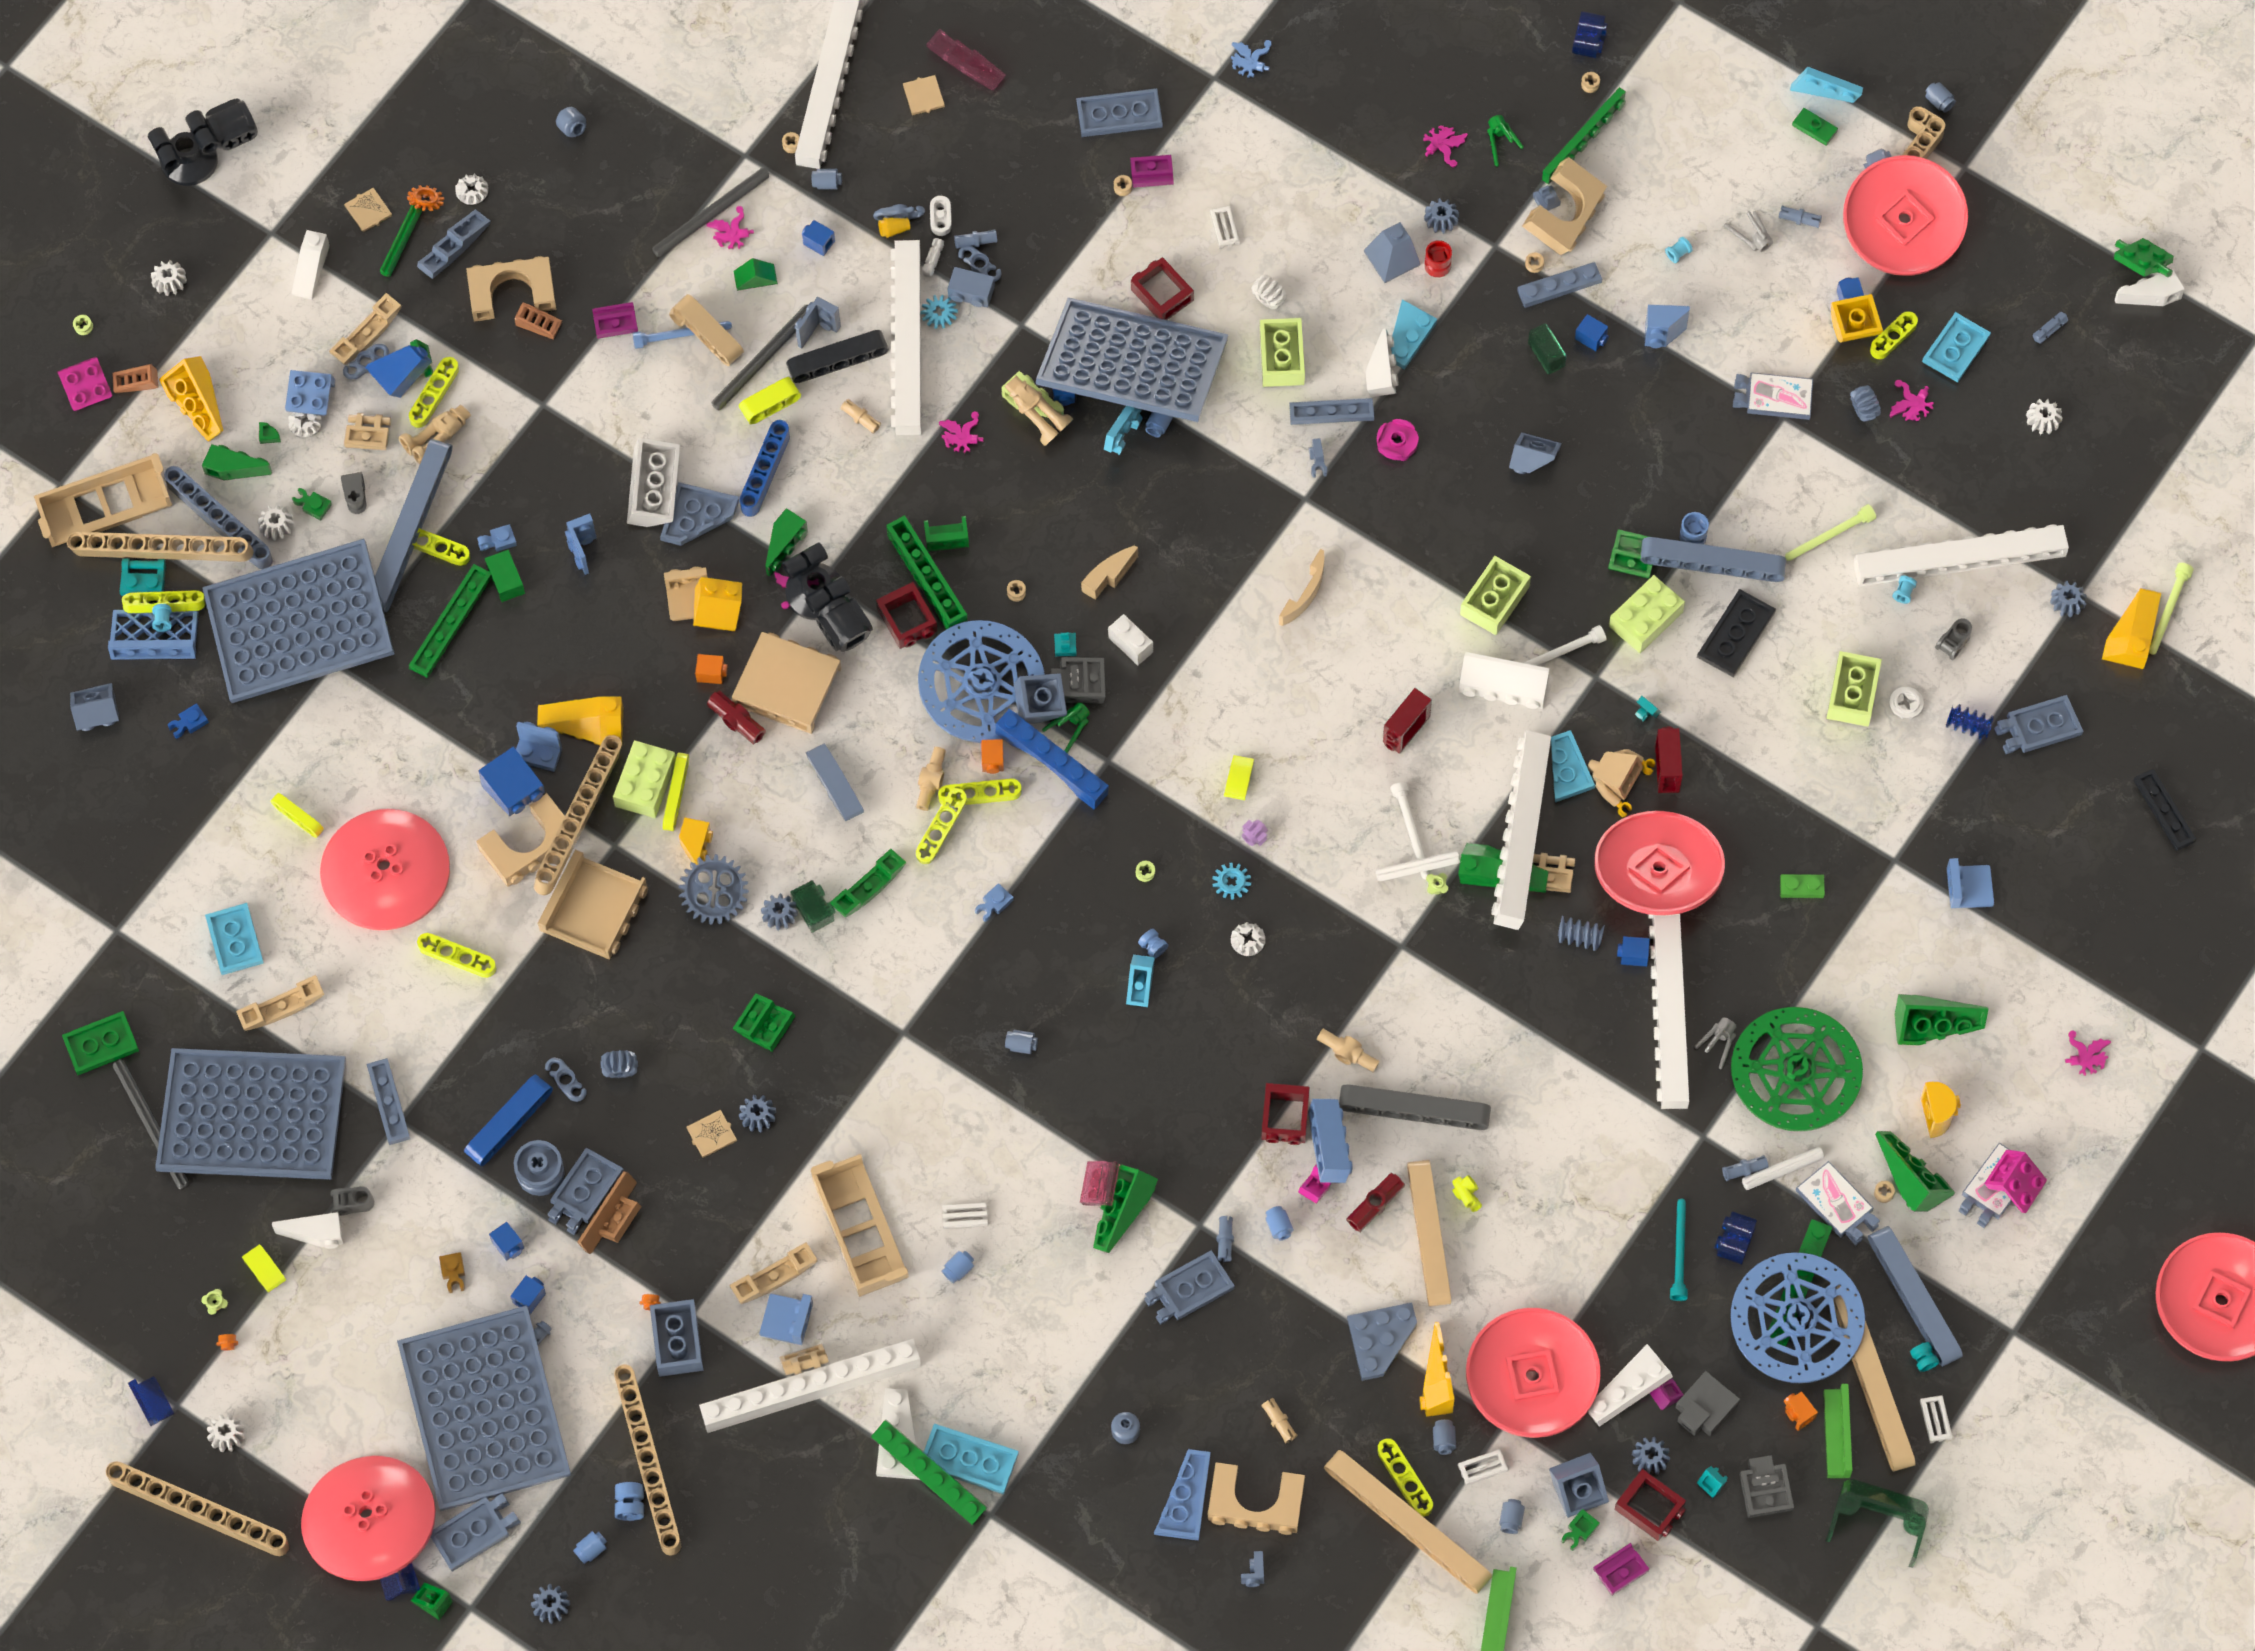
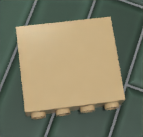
M762 632L732 695V701L735 704H741L747 711L812 734L815 728V718L837 671H841V662L832 654L825 655L819 653L815 648L800 646L793 640H783L774 633L767 634Z
M575 849L538 921L539 930L610 960L612 954H616L620 947L619 941L622 935L625 936L628 932L631 917H635L638 912L640 899H644L648 892L646 879L642 877L640 881L586 859L583 852Z

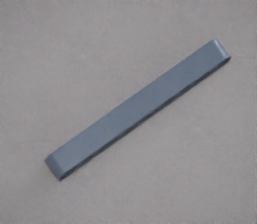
M435 439L429 441L376 572L375 579L384 612H388L414 549L412 543L415 544L418 539L419 533L417 531L423 527L451 457L453 448L451 444Z

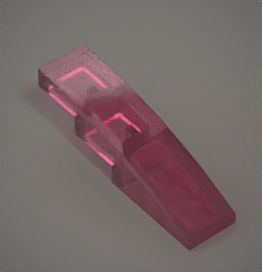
M941 29L926 44L929 49L950 65L992 91L1006 76L975 49L972 52L958 39L954 41Z

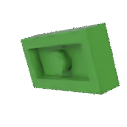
M1780 875L1781 898H1824V875Z

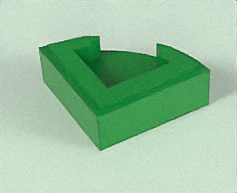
M259 422L260 444L281 443L280 435L274 427L268 423Z

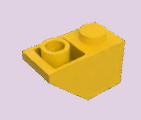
M684 817L679 834L680 845L691 862L698 865L697 858L700 857L704 862L705 856L708 855L706 846L707 843L712 841L713 831L710 829L709 822Z

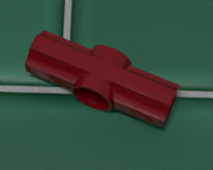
M720 690L710 696L707 706L722 718L728 728L734 732L738 731L753 745L763 738L766 730L751 718L749 712L741 704H735Z
M1390 1173L1374 1190L1368 1192L1365 1200L1346 1218V1221L1355 1231L1361 1233L1377 1215L1383 1213L1387 1204L1405 1187L1401 1178L1396 1174ZM1373 1199H1378L1381 1202V1204L1375 1206L1372 1205L1370 1201Z

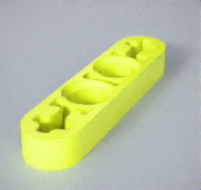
M445 357L438 364L409 412V420L412 426L422 428L430 420L459 372L458 362L455 358ZM452 364V365H453V369H452V368H449L448 371L446 372L445 366H448V367H449V366ZM437 380L445 382L441 388H436L433 384ZM430 396L435 399L430 405L423 403L426 397ZM422 412V419L418 418L415 420L414 416H419Z
M418 529V538L427 537L428 542L425 545H419L416 541L415 544L412 543L414 549L459 566L466 565L470 561V552L466 546L423 529ZM439 544L447 545V550L440 553L436 551V547ZM461 552H464L465 557L458 559L455 553L461 554Z
M196 590L136 592L125 594L122 597L123 610L127 613H153L152 608L157 604L169 605L172 612L199 611L205 607V598L201 591ZM172 600H179L177 603H170ZM150 601H158L157 603H154V604H149V603H148V602H150Z
M678 752L663 819V830L674 831L676 827L689 765V754Z
M1016 779L950 784L939 789L938 799L942 804L946 798V792L959 788L963 791L972 789L975 792L974 797L967 798L966 805L1011 801L1020 797L1022 789L1020 782ZM999 786L1003 788V795H1000ZM1009 786H1014V793H1010ZM988 787H993L997 790L993 796L986 795L984 791ZM961 795L960 799H957V796H952L953 804L951 806H955L958 801H963L961 800Z
M954 788L948 793L916 849V858L920 863L929 864L934 860L966 805V793L962 789ZM958 794H960L961 800L963 801H958L955 804L954 809H958L957 812H955L951 808V805L953 804L952 796H957ZM943 812H950L953 815L950 822L945 823L940 819ZM933 830H939L942 833V838L934 841L930 838V833ZM925 841L937 846L935 849L933 846L929 849L930 857L921 858L922 854L920 851H925L928 847Z
M423 933L417 939L418 949L427 956L484 978L491 977L496 972L495 961L490 956L431 933ZM430 940L433 946L427 945L425 948L423 942ZM444 947H451L453 952L449 956H443L441 950ZM463 955H471L472 961L470 963L463 964L460 961ZM487 963H489L490 969L486 968L485 971H483L481 965H486Z
M1383 1439L1378 1444L1377 1453L1410 1507L1421 1516H1428L1433 1509L1431 1497L1397 1443L1392 1439ZM1385 1445L1388 1448L1392 1447L1391 1454L1394 1459L1390 1463L1388 1461L1391 1460L1388 1452L1383 1453ZM1396 1463H1402L1406 1470L1401 1474H1397L1394 1472L1393 1466ZM1407 1482H1414L1418 1488L1415 1492H1408L1404 1486ZM1422 1493L1420 1495L1422 1503H1428L1427 1510L1423 1508L1418 1509L1419 1501L1415 1497Z

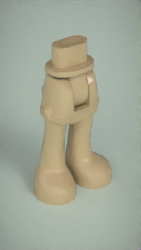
M1017 375L1004 386L1010 392L1009 396L1013 398L1019 408V412L1025 414L1039 428L1042 434L1040 441L1044 446L1058 432L1034 409L1036 406L1052 421L1059 432L1073 420L1070 415H1061L1054 410L1042 397L1040 391H1036L1026 384L1025 380L1022 382Z
M459 405L457 408H451L449 411L433 418L432 422L418 435L412 437L404 433L398 437L406 452L410 456L413 455L416 462L420 464L428 443L424 446L422 445L430 437L438 433L433 439L441 442L450 440L466 424L465 420L471 417V414L462 405Z

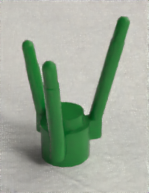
M1502 115L1493 116L1488 121L1490 128L1487 129L1496 167L1499 166L1494 135L1498 137L1505 135L1510 143L1514 140L1520 149L1524 147Z
M1078 702L1067 711L1066 716L1055 719L1042 728V731L1045 732L1056 724L1061 726L1068 720L1075 725L1079 723L1080 725L1064 750L1068 753L1083 727L1089 722L1086 718L1090 715V712L1085 705Z

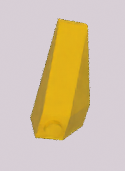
M1439 1322L1434 1324L1423 1396L1419 1397L1421 1410L1425 1409L1426 1417L1453 1413L1454 1406L1453 1388L1450 1372H1448L1447 1357L1443 1355L1444 1343Z

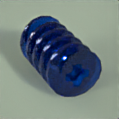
M1958 704L1956 708L1952 706L1946 722V728H1949L1953 723L1954 731H1957L1961 726L1963 734L1970 729V736L1973 737L1978 732V739L1981 740L1984 735H1986L1987 739L1994 716L1991 715L1986 720V713L1983 712L1978 717L1976 709L1972 714H1969V707L1961 711V704Z

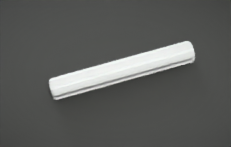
M1458 851L1384 867L1376 870V877L1381 882L1460 863V856Z
M1821 1147L1809 1150L1742 1179L1743 1186L1746 1190L1752 1189L1822 1160L1824 1153Z

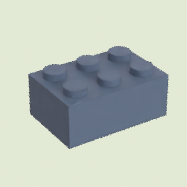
M694 1299L650 1305L659 1377L704 1371Z

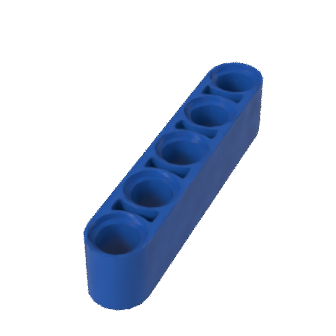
M775 420L770 425L740 495L741 511L745 516L752 517L758 514L788 445L790 433L788 424L784 420ZM778 431H783V432H784L783 434H780V435H779V434H776V432H778ZM776 449L775 452H769L768 450ZM764 466H768V467H769L767 470H762V469H761V468L764 467ZM755 484H761V485H762L761 487H758V488H754V487H753ZM747 502H753V503H754L753 505H750V506L745 505Z
M536 1074L530 1077L468 1143L464 1153L480 1166H484L547 1100L553 1088Z

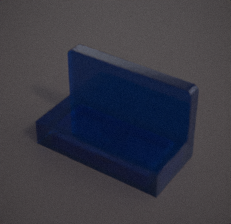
M154 1376L139 1384L136 1379L128 1382L150 1426L174 1414Z
M412 1562L397 1573L380 1579L387 1601L393 1600L400 1594H412L420 1590Z

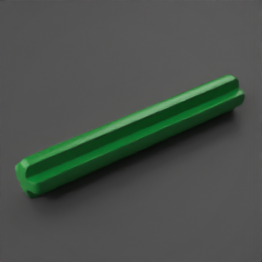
M415 205L410 207L380 269L382 275L391 276L422 213L421 207L419 209H416Z

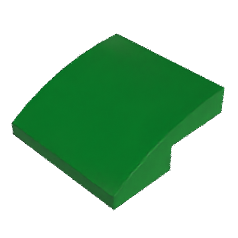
M1618 530L1608 569L1649 579L1653 565L1645 564L1641 561L1642 540L1648 536Z
M755 993L734 1025L733 1030L773 1052L794 1020L795 1015L793 1012L775 1005L772 1000Z

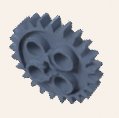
M717 854L714 855L713 860L710 859L709 855H706L704 862L700 857L697 858L698 865L691 862L690 867L692 870H684L688 876L680 877V880L685 882V884L678 886L679 889L684 890L679 897L686 899L682 906L689 905L686 912L694 911L693 919L700 915L701 923L706 918H709L710 925L713 924L714 919H717L718 924H721L722 917L727 922L730 921L729 914L736 917L738 914L735 909H743L740 902H747L743 894L749 893V890L743 889V886L747 885L748 881H742L746 874L738 873L741 866L732 867L734 860L726 863V856L721 861L718 860ZM715 870L717 872L715 888L719 889V891L714 894L715 905L714 908H711L712 891L708 888L713 885V871ZM699 873H706L709 876V881L701 883L698 879ZM720 875H728L730 877V884H722L720 882ZM697 895H706L708 899L707 904H699ZM724 895L729 899L728 906H721L719 904V896Z

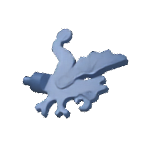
M1266 40L1264 42L1265 48L1255 50L1252 55L1248 45H1244L1242 42H1232V46L1240 54L1239 56L1235 53V57L1231 56L1233 69L1236 70V66L1244 68L1238 72L1239 75L1242 74L1244 76V73L1249 71L1247 78H1253V70L1269 71L1270 67L1265 66V63L1258 60L1260 56L1269 52L1271 41Z

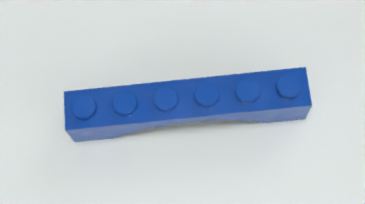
M1010 708L996 723L995 733L1011 746L1030 754L1047 766L1066 783L1079 799L1095 810L1108 795L1109 785Z

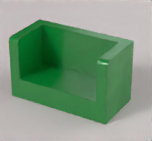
M961 516L962 523L929 527L928 520H925L924 529L927 552L969 547L966 516Z
M509 550L485 558L486 566L491 573L501 602L525 594L523 583Z

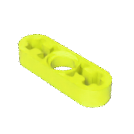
M1913 312L1902 313L1872 342L1870 348L1871 355L1876 359L1886 358L1916 329L1917 316ZM1904 321H1912L1911 324H1906L1904 329L1901 328L1904 325ZM1895 331L1900 337L1894 340L1888 334ZM1886 342L1884 350H1876L1877 347L1880 348Z
M277 793L270 800L271 804L278 811L311 836L317 838L324 831V828L318 821L282 794Z

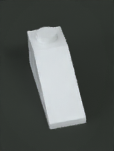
M306 231L300 249L292 295L308 299L313 298L330 247L327 234Z
M338 1212L272 1222L275 1234L327 1249H333L338 1247V1245L344 1244L341 1219Z

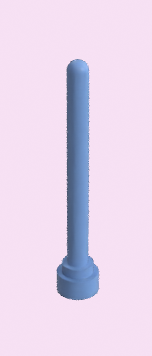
M730 321L719 322L725 330L732 327ZM689 328L652 334L641 333V331L632 333L635 349L643 348L649 342L695 335Z

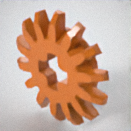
M420 185L418 189L413 187V192L409 191V196H407V200L410 201L409 204L415 205L416 209L423 207L422 211H425L426 208L429 211H433V208L439 209L444 203L441 202L444 200V197H440L442 193H437L436 188L431 189L429 186L422 187ZM422 197H424V198H429V201H427V200H424V201H423V200H422Z

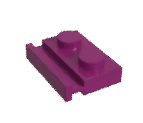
M1171 155L1130 158L1133 188L1174 185Z
M633 302L592 309L597 339L638 332Z
M1631 1543L1593 1567L1594 1572L1597 1573L1599 1579L1612 1596L1649 1572L1648 1566L1638 1552L1634 1550Z

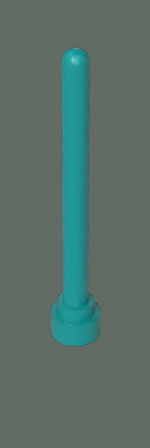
M1682 1198L1677 1201L1675 1283L1670 1288V1299L1674 1301L1688 1299V1289L1684 1284L1686 1201Z

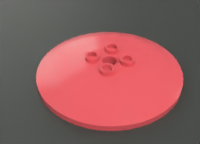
M1908 155L1882 159L1862 171L1852 183L1843 209L1845 232L1856 253L1874 268L1901 276L1923 274L1936 269L1949 260L1959 248L1968 222L1966 199L1954 177L1943 167L1930 160ZM1907 214L1910 217V221L1902 223L1899 220V216Z
M380 809L358 815L337 830L324 850L320 876L326 898L335 911L343 918L367 929L392 930L413 924L427 915L437 905L448 884L450 861L447 848L440 834L423 818L407 811ZM383 861L390 863V866L385 870L378 868V865Z
M1646 811L1619 820L1603 834L1595 852V871L1604 890L1623 906L1645 914L1674 915L1695 909L1715 894L1724 876V853L1716 837L1696 820L1673 812ZM1662 867L1664 870L1659 872L1654 870V868Z
M2207 1233L2182 1243L2164 1262L2156 1283L2157 1309L2164 1326L2171 1336L2192 1353L2216 1361H2239L2255 1356L2254 1241L2230 1233ZM2218 1295L2226 1297L2227 1304H2218L2215 1297Z
M1522 1308L1496 1317L1479 1332L1469 1350L1466 1364V1380L1474 1404L1489 1422L1503 1431L1517 1436L1540 1438L1561 1433L1571 1428L1586 1415L1594 1403L1598 1392L1600 1364L1592 1341L1584 1330L1571 1319L1547 1309ZM1529 1371H1535L1538 1373L1539 1378L1531 1381L1527 1378L1526 1374Z
M365 1456L352 1459L325 1474L310 1492L301 1518L303 1540L312 1558L327 1572L353 1581L381 1579L402 1570L423 1551L432 1535L435 1524V1501L425 1479L407 1463L385 1456ZM364 1510H372L369 1517H361V1513Z

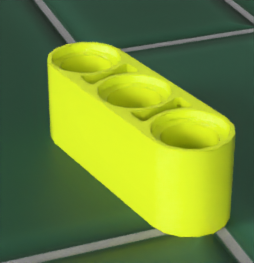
M785 377L744 399L739 404V408L749 424L752 425L795 403L800 399L801 393L791 378Z

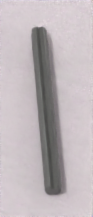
M765 168L759 169L656 244L652 248L654 254L657 257L664 255L768 179V171Z
M807 304L789 320L712 400V406L716 410H721L796 332L795 325L798 319L803 318L806 314Z
M118 1060L113 1063V1068L158 1150L161 1129L124 1060ZM170 1172L178 1189H183L189 1185L185 1173Z

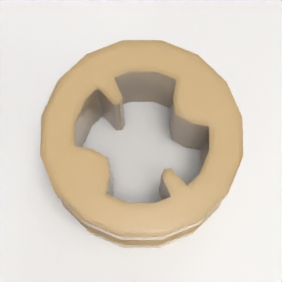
M1594 72L1585 73L1582 77V89L1588 93L1597 91L1600 85V77ZM1588 80H1592L1593 85H1589Z
M790 132L783 136L782 145L786 152L796 153L799 141L798 134ZM788 141H790V142L795 141V145H793V144L788 145Z
M1121 175L1115 178V193L1119 196H1127L1131 193L1132 181L1128 176ZM1120 183H1125L1126 188L1122 189Z
M1534 252L1526 257L1525 265L1527 270L1532 273H1538L1543 269L1544 259L1541 254ZM1531 260H1538V266L1535 264L1531 266Z
M1014 580L1008 584L1007 595L1009 599L1018 602L1025 598L1026 586L1022 581ZM1018 587L1019 594H1015L1013 588Z
M1881 1181L1875 1187L1874 1196L1879 1202L1887 1203L1893 1198L1895 1188L1889 1181ZM1883 1187L1887 1188V1192L1890 1191L1886 1196H1882V1192L1879 1193Z

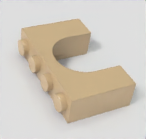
M1569 157L1559 163L1551 179L1573 197L1576 211L1572 221L1560 220L1539 205L1531 210L1522 225L1523 228L1559 255L1567 251L1571 252L1577 244L1576 238L1585 231L1586 221L1590 220L1595 214L1596 210L1594 208L1604 199V191L1607 188L1604 183Z
M538 256L529 260L517 259L508 263L496 262L492 265H475L472 268H466L474 322L495 319L492 301L493 292L499 284L511 279L524 281L531 287L535 308L543 312L556 310L549 257Z
M547 793L538 801L529 805L531 814L545 830V838L538 848L526 853L513 851L504 843L494 829L476 841L479 851L507 887L512 884H518L525 875L539 869L565 817Z
M1216 1462L1208 1510L1209 1521L1216 1525L1230 1523L1238 1528L1251 1526L1264 1532H1268L1270 1529L1278 1530L1279 1533L1285 1535L1297 1533L1305 1475L1283 1472L1280 1493L1276 1503L1268 1510L1253 1512L1242 1507L1235 1496L1238 1465Z

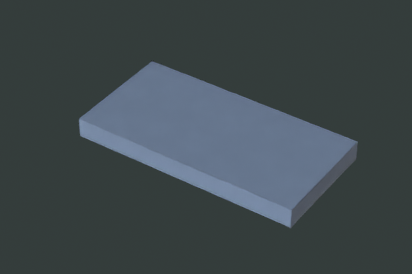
M1157 88L1076 98L1082 137L1163 127Z

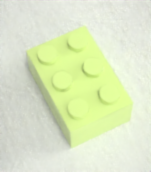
M1302 319L1260 320L1263 387L1304 385Z
M1494 556L1462 602L1460 615L1497 635L1529 589L1531 576Z
M1653 575L1610 616L1609 627L1637 652L1641 653L1683 613L1685 601Z
M1839 652L1826 719L1869 727L1882 659Z
M634 740L613 795L615 807L656 819L674 771L675 752Z

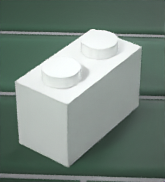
M1124 614L1108 627L1109 639L1137 666L1153 653V641Z

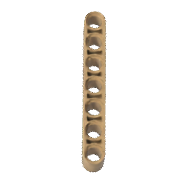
M1430 1160L1407 1162L1428 1306L1451 1304Z

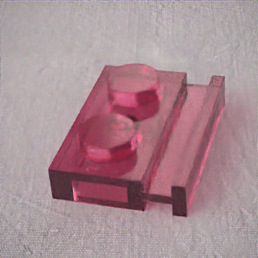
M1087 1161L1080 1198L1082 1205L1112 1206L1119 1164L1116 1161H1113V1163H1108L1107 1161Z

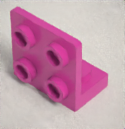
M97 357L57 371L74 411L112 397Z
M2006 1150L1984 1184L1988 1189L2005 1191L2021 1213H2026L2047 1179L2026 1152Z

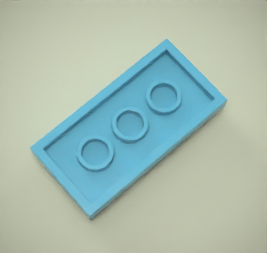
M937 1424L933 1425L924 1450L931 1459L953 1478L1004 1494L1019 1455L1017 1450Z

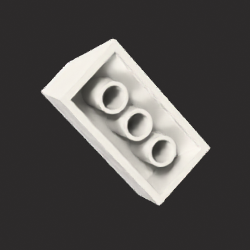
M644 438L638 439L633 453L627 524L650 527L673 521L679 444Z
M1465 652L1459 692L1469 697L1480 696L1489 701L1500 700L1510 705L1521 704L1530 709H1542L1550 668Z

